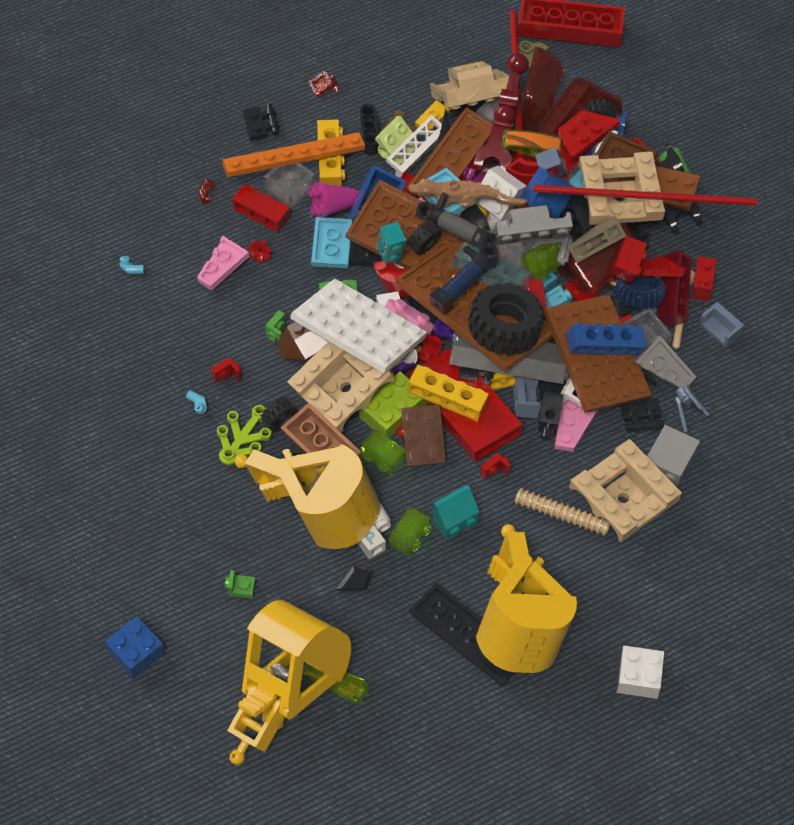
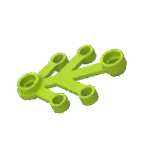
M257 405L252 409V417L242 431H240L238 424V413L230 411L227 414V420L231 424L235 439L231 446L227 437L229 434L228 427L220 425L217 428V436L220 438L223 447L219 453V459L223 464L228 466L235 464L237 455H251L254 447H258L257 451L261 452V445L256 441H268L271 439L272 435L269 428H262L260 433L249 435L257 422H263L261 420L263 412L257 413V411L266 409L264 406ZM251 443L249 448L239 449L241 445Z

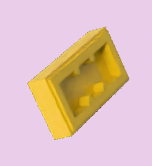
M436 100L415 121V126L419 128L431 115L441 122L445 110L449 114L450 108ZM431 122L427 125L428 131H433L436 128Z

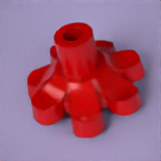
M254 240L252 245L248 247V251L252 252L250 258L255 259L257 257L258 263H262L264 258L269 260L271 247L266 246L267 242L265 240H262L260 243Z

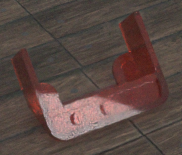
M535 47L527 81L522 113L523 132H538L549 136L551 118H555L556 107H553L556 88L560 82V77H563L565 67L561 66L562 62L540 47Z
M576 78L569 84L541 120L540 131L543 135L559 138L558 128L582 110L585 111L587 103H591V100L596 102V99H600L601 102L606 100V103L610 101L611 105L614 104L615 108H617V115L622 116L621 98L584 78ZM560 140V145L564 147L563 141Z
M620 223L626 236L635 239L628 226ZM624 238L576 263L570 252L568 262L565 265H561V262H557L559 253L556 251L551 252L559 275L583 293L591 294L618 278L610 274Z

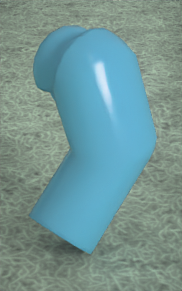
M128 256L120 258L119 265L127 274H144V265H133L129 261L130 258Z
M189 390L186 399L194 402V410L198 414H203L207 410L205 397Z

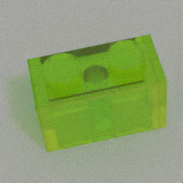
M558 243L541 244L522 255L527 277L540 279L544 278L546 273L556 271V268L561 265V262H557L559 254Z
M376 429L361 444L362 457L366 461L376 464L382 472H387L390 475L406 460V450Z
M409 507L389 536V546L407 556H410L413 551L416 552L421 544L420 540L423 536L426 537L431 529L430 517Z

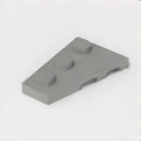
M656 336L633 361L634 364L676 388L683 385L689 386L696 378L695 374L661 336Z

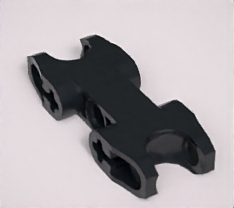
M665 144L667 156L662 162H655V166L685 172L681 160L671 144ZM693 202L690 211L664 205L665 221L669 224L674 234L679 233L677 221L684 214L692 215L698 225L703 223L698 202Z

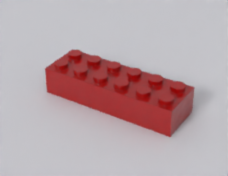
M522 0L518 36L620 47L625 7L563 0Z

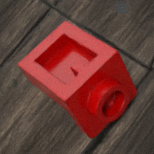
M426 334L422 350L417 354V361L425 364L429 359H434L441 355L443 352V341L436 336Z
M229 357L211 368V378L217 383L220 380L227 379L232 374L239 381L242 370L239 364L233 362Z
M497 452L481 465L480 476L486 480L489 476L493 477L496 475L499 469L507 476L510 474V461Z

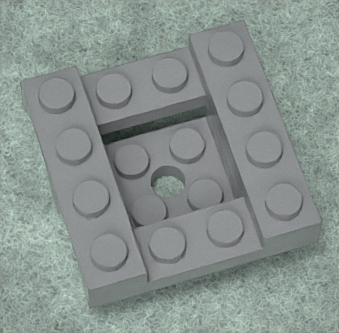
M547 205L510 210L506 219V225L496 221L492 231L496 235L492 243L498 248L503 246L502 256H506V253L519 255L529 250L534 252L540 247L549 248L550 250L560 249L563 235L568 234L573 227L571 214L566 212L564 218H550Z

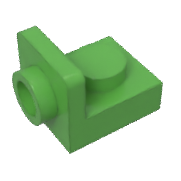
M279 310L265 325L266 336L269 340L278 343L283 334L281 331L286 326L285 313Z
M230 570V577L226 576L225 588L228 589L229 596L253 599L255 577L235 575V570Z

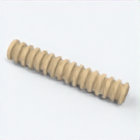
M523 488L518 490L515 498L516 505L521 504V507L527 506V509L538 510V513L544 512V515L555 516L557 520L560 518L563 522L566 520L568 524L573 523L574 526L577 524L579 528L585 527V530L596 531V534L602 533V536L607 534L610 523L602 517L597 518L593 516V513L587 514V511L581 512V509L570 508V505L567 504L565 506L562 502L559 504L557 500L554 502L551 498L548 500L545 496L542 498L540 494L529 493V490L524 491Z

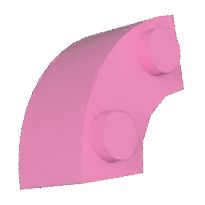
M388 299L385 308L427 331V334L430 335L434 325L430 322L429 316L420 313L401 299Z

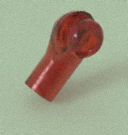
M209 178L204 179L198 188V195L202 204L209 202L207 191L208 189L212 190L215 186L214 181Z

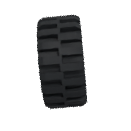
M511 283L489 285L480 290L477 296L474 297L468 320L469 331L474 340L477 339V343L481 347L485 346V349L490 352L495 351L499 355L504 353L506 356H511L513 353L521 354L524 350L528 351L538 341L544 322L543 306L541 302H538L539 299L531 294V291L522 289V286H513ZM494 316H510L516 319L518 323L502 322Z

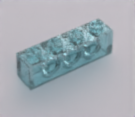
M464 242L454 255L452 268L460 271L472 260L470 256L463 252L465 246L468 245L477 253L480 252V249ZM499 258V264L495 268L489 269L478 280L492 286L496 283H501V285L511 283L513 286H522V289L525 290L529 284L531 272Z

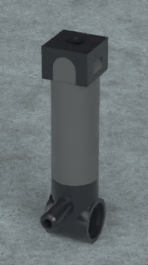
M442 192L437 205L423 201L416 208V214L420 219L425 221L431 220L437 227L469 242L479 249L486 243H492L496 235L443 209L449 196Z

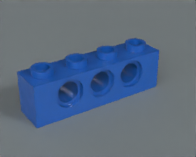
M576 323L566 332L569 354L639 355L647 347L643 326L632 324L626 326H618L617 324L601 325L598 323L583 325V323Z

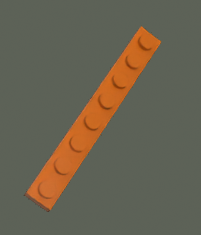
M358 132L223 159L222 165L227 176L232 177L365 150V143Z

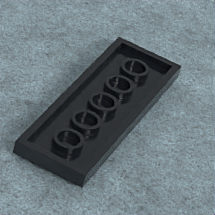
M437 583L409 610L412 616L502 687L516 673L497 667L485 657L476 639L482 618Z

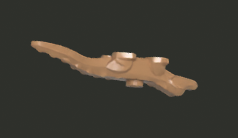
M422 179L419 183L409 186L411 193L437 197V202L442 192L448 194L449 196L444 207L450 206L451 203H460L463 208L474 205L475 200L490 198L509 205H524L527 203L526 199L508 197L506 194L499 192L498 189L479 182L452 180L437 183L429 179Z

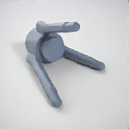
M683 385L676 390L678 397L675 398V401L678 405L684 432L687 433L688 429L682 403L689 405L693 402L706 416H709V413L696 398L690 387Z

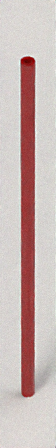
M511 10L512 54L519 53L516 11ZM519 79L517 92H520V95L515 111V125L517 132H523L521 86ZM517 145V158H525L524 145Z
M533 185V192L757 205V198Z

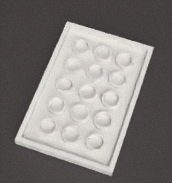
M335 278L294 310L290 318L383 374L425 339L427 331Z

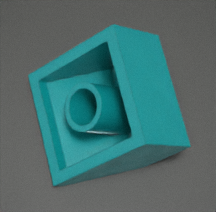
M466 485L434 503L433 522L445 539L457 536L462 530L467 527L472 528L479 521L480 512L470 487Z

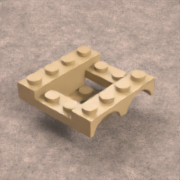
M480 61L448 68L450 82L440 85L430 83V88L434 99L444 101V105L450 107V109H458L463 104L475 105L481 100H485V102L495 100V97L500 96L502 88L506 89L509 75L498 69H493L492 71L491 65Z
M652 152L634 153V156L629 158L599 159L598 155L580 156L578 167L582 170L584 188L661 192ZM635 176L634 181L603 183V178ZM584 195V198H587L590 225L599 224L614 215L619 223L663 220L665 213L663 200L622 198L623 201H617L614 199L615 197Z
M328 342L287 382L294 391L307 403H310L342 433L347 419L354 412L366 409L371 404V398L374 393L385 383L394 382L395 378L389 371L383 374L333 343ZM346 385H351V389L348 392H342Z
M630 439L618 446L612 455L589 471L585 469L571 479L569 485L571 490L579 491L586 498L591 506L592 513L597 518L602 517L610 523L620 542H623L680 501L682 494ZM626 471L625 475L617 479L615 482L607 486L605 489L603 488L604 485H606L611 480H613L621 473ZM625 497L628 499V502L621 503L618 498Z

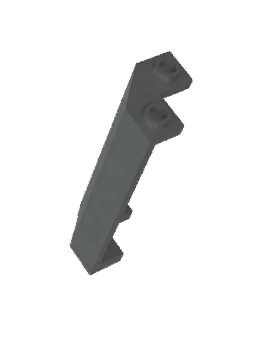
M454 331L450 365L563 384L564 380L567 381L568 379L567 369L556 344L546 342L505 372Z

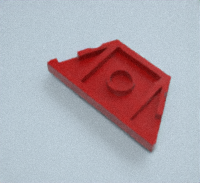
M582 110L558 128V136L563 141L565 150L569 153L570 161H574L603 139L609 131L612 132L620 126V120Z

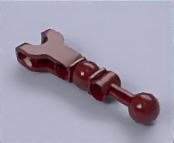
M521 53L512 54L506 62V67L510 72L507 87L501 90L498 107L493 114L494 122L488 143L481 146L476 152L473 169L476 172H481L484 164L489 160L498 162L505 171L506 166L512 163L511 155L506 148L507 132L511 131V124L516 119L515 111L520 92L516 91L520 75L524 74L529 68L528 58Z

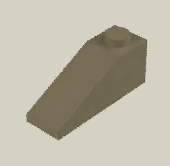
M614 215L589 230L571 243L568 248L576 263L626 237V234Z

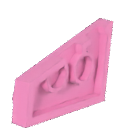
M222 236L219 246L215 247L212 252L213 256L210 261L206 262L198 275V282L212 291L250 257L249 252Z
M569 399L562 404L554 449L574 452L584 432L599 410L584 413L582 407Z

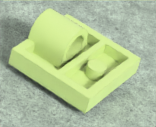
M397 116L375 138L380 145L378 152L385 159L413 134L401 116ZM414 146L405 147L406 153L414 151ZM395 157L393 161L400 165L403 162V157Z

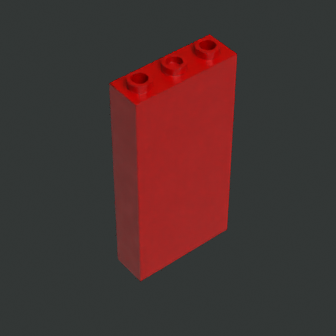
M451 348L450 350H445L436 358L429 359L422 367H428L432 371L445 374L449 378L462 381L473 388L482 389L489 394L487 404L478 422L440 406L443 426L475 463L522 435V423L492 388L483 383L481 376L478 375L477 382L458 378L460 366L449 364ZM414 368L413 370H411L410 373H408L409 380L416 368ZM427 401V406L436 405Z

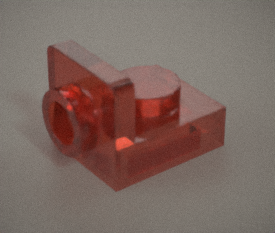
M326 70L308 81L316 97L331 88L335 92L338 91L336 86L338 83L337 79Z

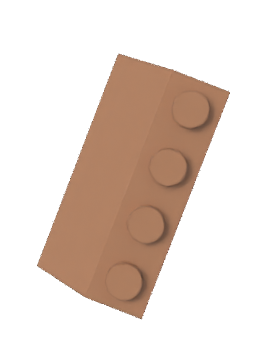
M310 403L280 427L305 453L336 448L342 444L354 451L361 463L364 462L361 451Z

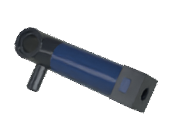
M486 243L482 245L479 253L468 245L465 246L463 252L470 256L472 260L442 288L438 286L429 295L430 304L443 315L449 312L454 307L453 303L489 269L495 268L499 264V250L495 244Z

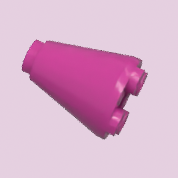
M316 182L313 187H309V196L312 198V216L325 218L352 208L359 190Z

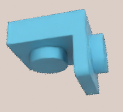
M559 285L545 294L547 308L572 303L571 299L573 296L568 289L564 290Z

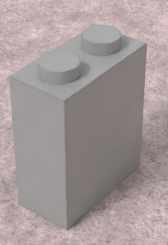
M664 425L647 457L673 484L678 486L698 451L700 441Z

